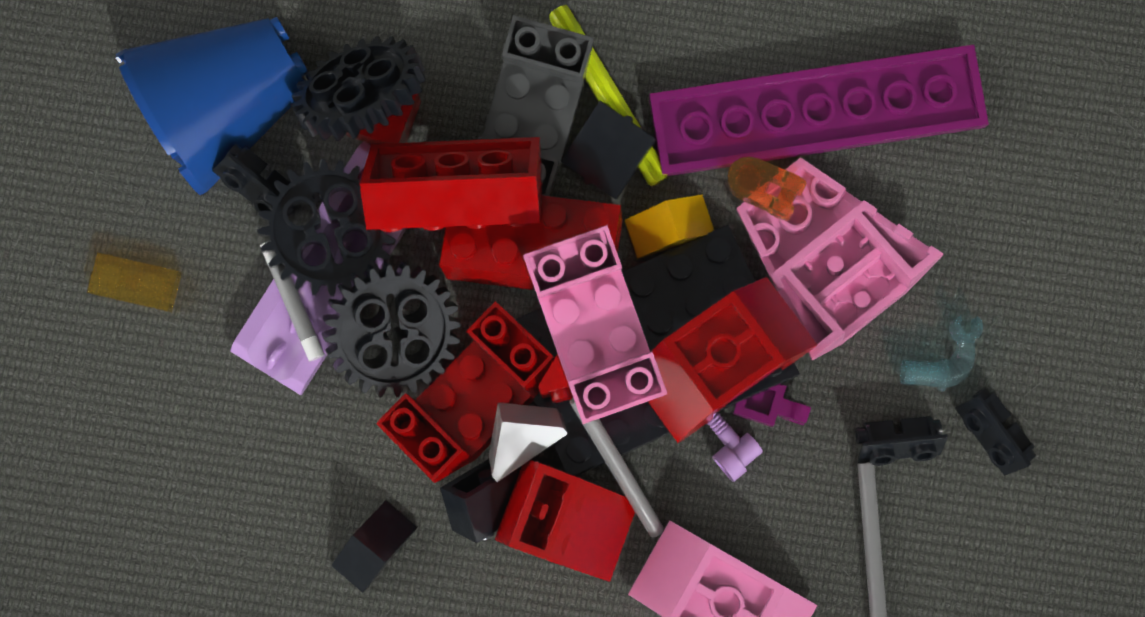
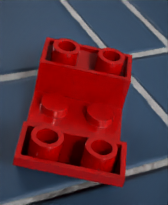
M765 277L734 290L663 339L651 351L654 354L667 395L647 402L678 444L710 422L715 412L778 368L784 370L814 349L818 344L769 279Z
M496 301L466 331L474 341L445 369V372L441 373L416 400L405 393L376 423L434 483L473 462L491 445L498 402L529 405L539 392L538 385L555 359L544 346Z

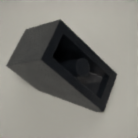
M487 459L440 487L452 531L475 543L491 538L499 529L522 466L497 482L492 477L490 462Z

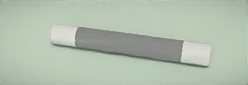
M275 252L263 253L267 264L276 256ZM268 264L309 362L323 357L325 354L299 293L295 289L292 277L282 281L280 276L285 267L280 265L270 268Z

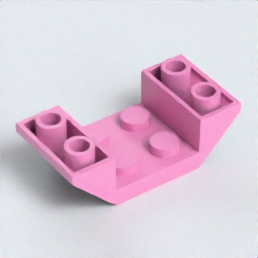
M608 225L523 255L583 424L667 395L654 354L649 350L621 271L622 265Z
M670 520L628 595L662 617H811L817 607L813 602Z

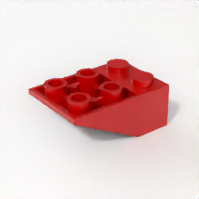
M529 460L521 467L494 540L544 560L610 582L635 511L625 496L550 466Z

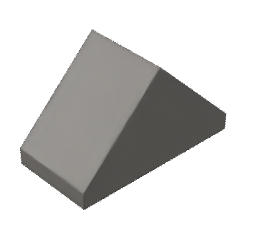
M498 402L489 450L492 477L497 482L568 434L563 416L557 408Z

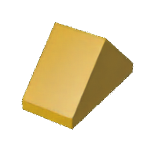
M703 195L666 200L624 220L637 260L681 246L715 231Z

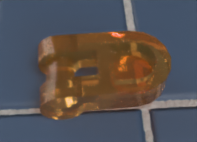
M743 157L736 160L729 168L727 175L729 190L733 196L763 209L772 216L784 221L790 220L795 209L792 204L797 195H802L807 184L802 177L754 157ZM771 183L781 187L778 197L766 193Z

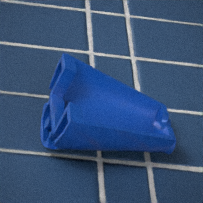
M278 17L271 20L266 18L124 49L116 54L117 61L119 63L124 61L125 63L119 69L144 118L167 155H171L172 159L182 165V167L178 168L179 172L199 195L208 192L220 179L212 170L222 161L232 146L237 143L242 148L246 145L250 149L292 107L291 105L295 103L292 94L299 91L296 84L305 81L303 76H305L304 73L308 69L297 51L289 55L283 43L289 39V36Z

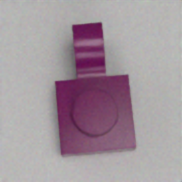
M779 384L765 392L737 403L733 414L769 427L774 426L777 416L804 426L811 407L784 399L783 396L787 386Z

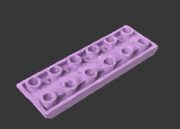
M364 141L358 146L345 166L344 173L349 174L354 167L359 166L358 179L361 180L371 145ZM336 192L330 197L329 205L337 212H346L353 206V199L346 192ZM322 202L317 210L321 219V228L315 231L317 234L325 233L335 263L341 264L343 258L334 235V229L340 226L338 223L331 224L329 222L324 203ZM402 228L396 232H385L386 235L395 238L396 242L395 245H383L382 249L391 255L407 228ZM351 231L344 236L342 243L345 249L356 253L364 250L367 246V239L361 232ZM317 244L307 246L302 253L303 261L310 266L322 264L327 256L325 249ZM376 259L375 263L381 270L384 261ZM293 275L291 277L295 284L297 277ZM274 279L234 340L230 352L299 395H302L326 358L327 353L325 349L334 344L325 342L322 337V332L333 329V327L325 324L323 315L336 314L328 300H342L344 296L337 287L338 285H336L334 297H330L327 286H321L317 296H313L311 283L308 282L298 291L325 354L323 357L309 362Z

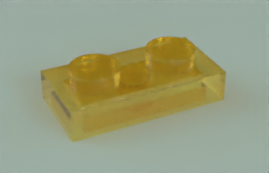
M97 252L87 293L172 313L182 273Z

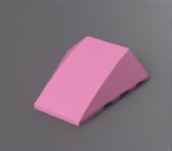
M800 157L738 206L736 211L776 290L818 344L808 352L813 361L845 343L905 295L943 256V253L932 245L929 247L913 236L914 233L902 225H896L877 212V208L865 200L860 201L848 193L844 186Z

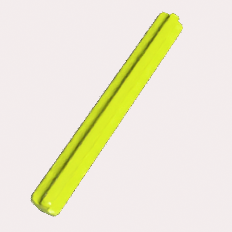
M562 5L549 14L550 22L554 27L585 35L567 5ZM592 47L585 76L586 82L598 102L602 101L624 117L631 116L633 123L640 127ZM652 146L638 167L650 186L660 183L667 177V175H662L659 156Z

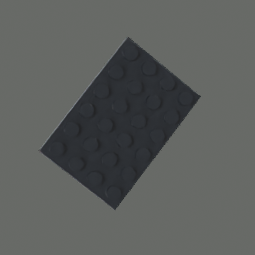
M729 225L622 271L650 352L663 339L734 290L755 282ZM542 308L515 319L554 357L557 356L558 353ZM792 363L784 370L778 368L715 413L798 377L800 373L795 363ZM539 390L534 398L536 406L557 408L564 419L568 434L555 442L554 447L566 473L578 476L604 464V459L572 408L570 400L552 403L551 397L543 399ZM648 402L600 418L621 456L670 434Z

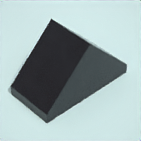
M385 500L351 536L331 566L363 593L418 526Z

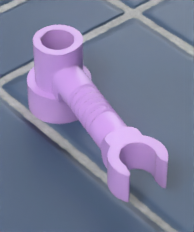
M715 413L713 414V419L707 425L712 428V431L715 432L724 444V447L715 453L712 458L732 482H735L747 472L745 467L757 458L763 450L750 434L746 433L740 438L732 427L726 423L721 414Z

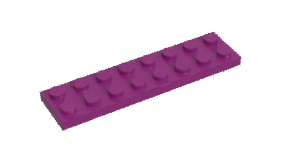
M974 45L649 94L662 175L667 176L981 129L989 125Z

